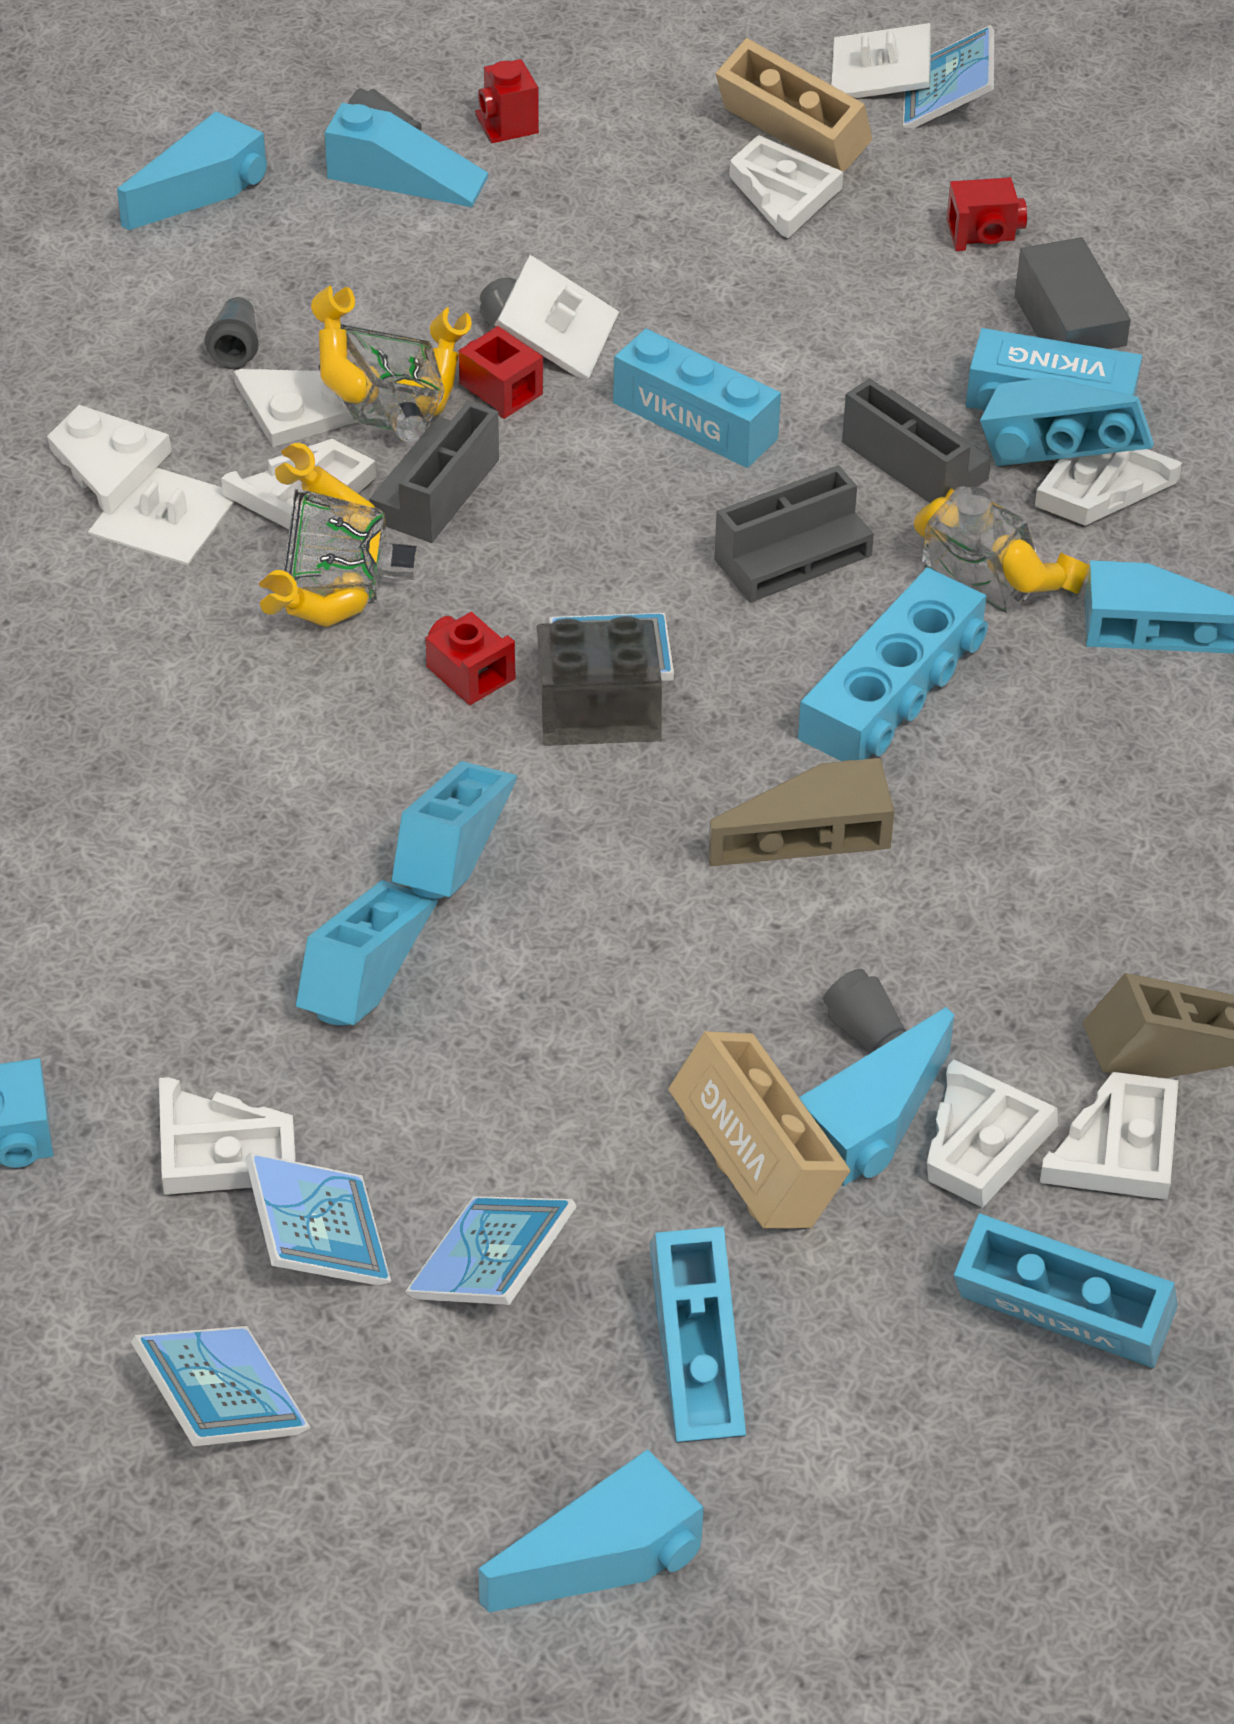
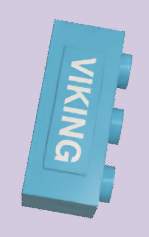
M647 328L614 356V404L745 468L754 463L778 440L781 392Z
M981 328L969 371L966 407L985 411L999 383L1047 377L1136 396L1142 355Z
M980 1213L977 1216L954 1273V1278L962 1298L1153 1369L1178 1308L1175 1282Z

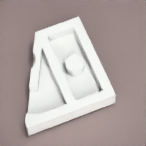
M760 135L755 137L730 160L729 177L781 236L789 238L842 189L843 171Z
M334 439L308 446L314 454L315 466H320L357 493L362 491L376 478L375 460ZM283 455L268 460V471L241 479L237 471H233L221 478L222 494L289 530L291 528L295 492H300L295 503L292 528L294 533L301 493H305L301 501L299 517H301L303 500L306 495H308L307 498L319 502L302 489L301 481L298 480L294 484L285 485L276 479L275 468L282 463H288L296 469L293 461ZM308 500L305 501V502H308V503H311V504H314V505H317V506H321V505H318V504L309 502ZM305 504L302 525L305 518L308 519L307 522L311 519L307 528L306 539L331 518L335 512L331 509L325 510ZM306 522L305 527H304V530H303V537H304V535H305V529H306V526H307V522Z
M1148 449L1059 459L1038 487L1035 506L1086 526L1176 484L1180 477L1182 462Z
M1113 1072L1097 1091L1095 1103L1084 1108L1072 1122L1068 1137L1056 1152L1052 1153L1049 1151L1043 1158L1040 1183L1168 1200L1171 1185L1179 1080Z
M170 1077L159 1078L161 1172L164 1195L252 1188L245 1160L250 1152L296 1162L293 1115L264 1106L259 1108L250 1107L238 1098L219 1092L215 1093L212 1100L181 1091L180 1080Z

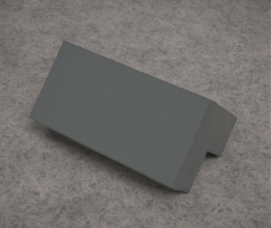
M1083 237L1020 248L1014 297L1037 337L1105 349L1127 346L1131 319Z
M869 378L846 393L842 443L929 503L937 498L945 497L950 488L959 492V495L963 497L968 494L964 489L965 487L971 492V487H978L989 480L991 456L892 389L888 391Z
M467 401L452 420L438 416L369 498V502L375 505L378 516L381 514L383 516V519L378 524L433 543L499 461L498 411Z
M838 465L716 511L714 560L751 603L872 556L874 533L855 513L857 485Z

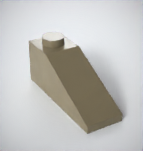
M881 758L821 763L711 819L708 849L710 866L891 849L894 807Z
M1124 973L1082 1022L1093 1047L1094 1055L1103 1072L1170 1078L1234 1066L1233 994Z

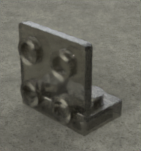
M622 616L611 621L580 622L575 619L566 618L552 623L537 625L543 746L662 741V678L654 622L652 620H639L635 617Z

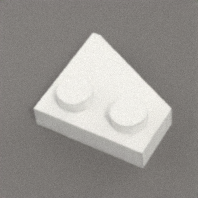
M239 369L234 371L235 385L272 447L356 423L369 410L374 409V404L371 400L353 404L341 399L323 383L320 371ZM374 412L371 413L369 416H367V417H366L365 419H363V420H367V419L373 418V417H374Z
M78 405L47 436L49 448L63 465L71 468L72 476L83 489L89 487L97 495L99 507L109 514H112L172 452L169 434L82 405Z
M953 1059L947 1068L944 1102L939 1104L936 1118L937 1134L931 1141L927 1159L928 1181L983 1208L1058 1127L1057 1107Z

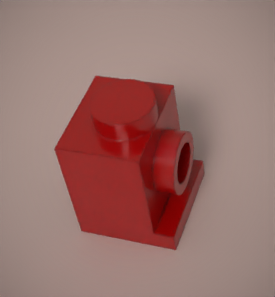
M523 60L499 61L494 65L485 66L484 88L478 90L480 109L475 110V115L491 144L538 134L539 87Z
M1011 177L950 181L946 220L955 251H966V244H996L1003 241H1015L1016 230L1026 228V201L1024 198L1017 197Z
M495 327L458 350L459 384L494 407L501 418H507L543 395V356L501 327Z
M472 611L457 620L452 616L440 618L433 624L428 636L425 637L426 667L469 706L516 679L515 641L508 635L501 638ZM484 667L488 668L486 671L478 675L479 670H481Z

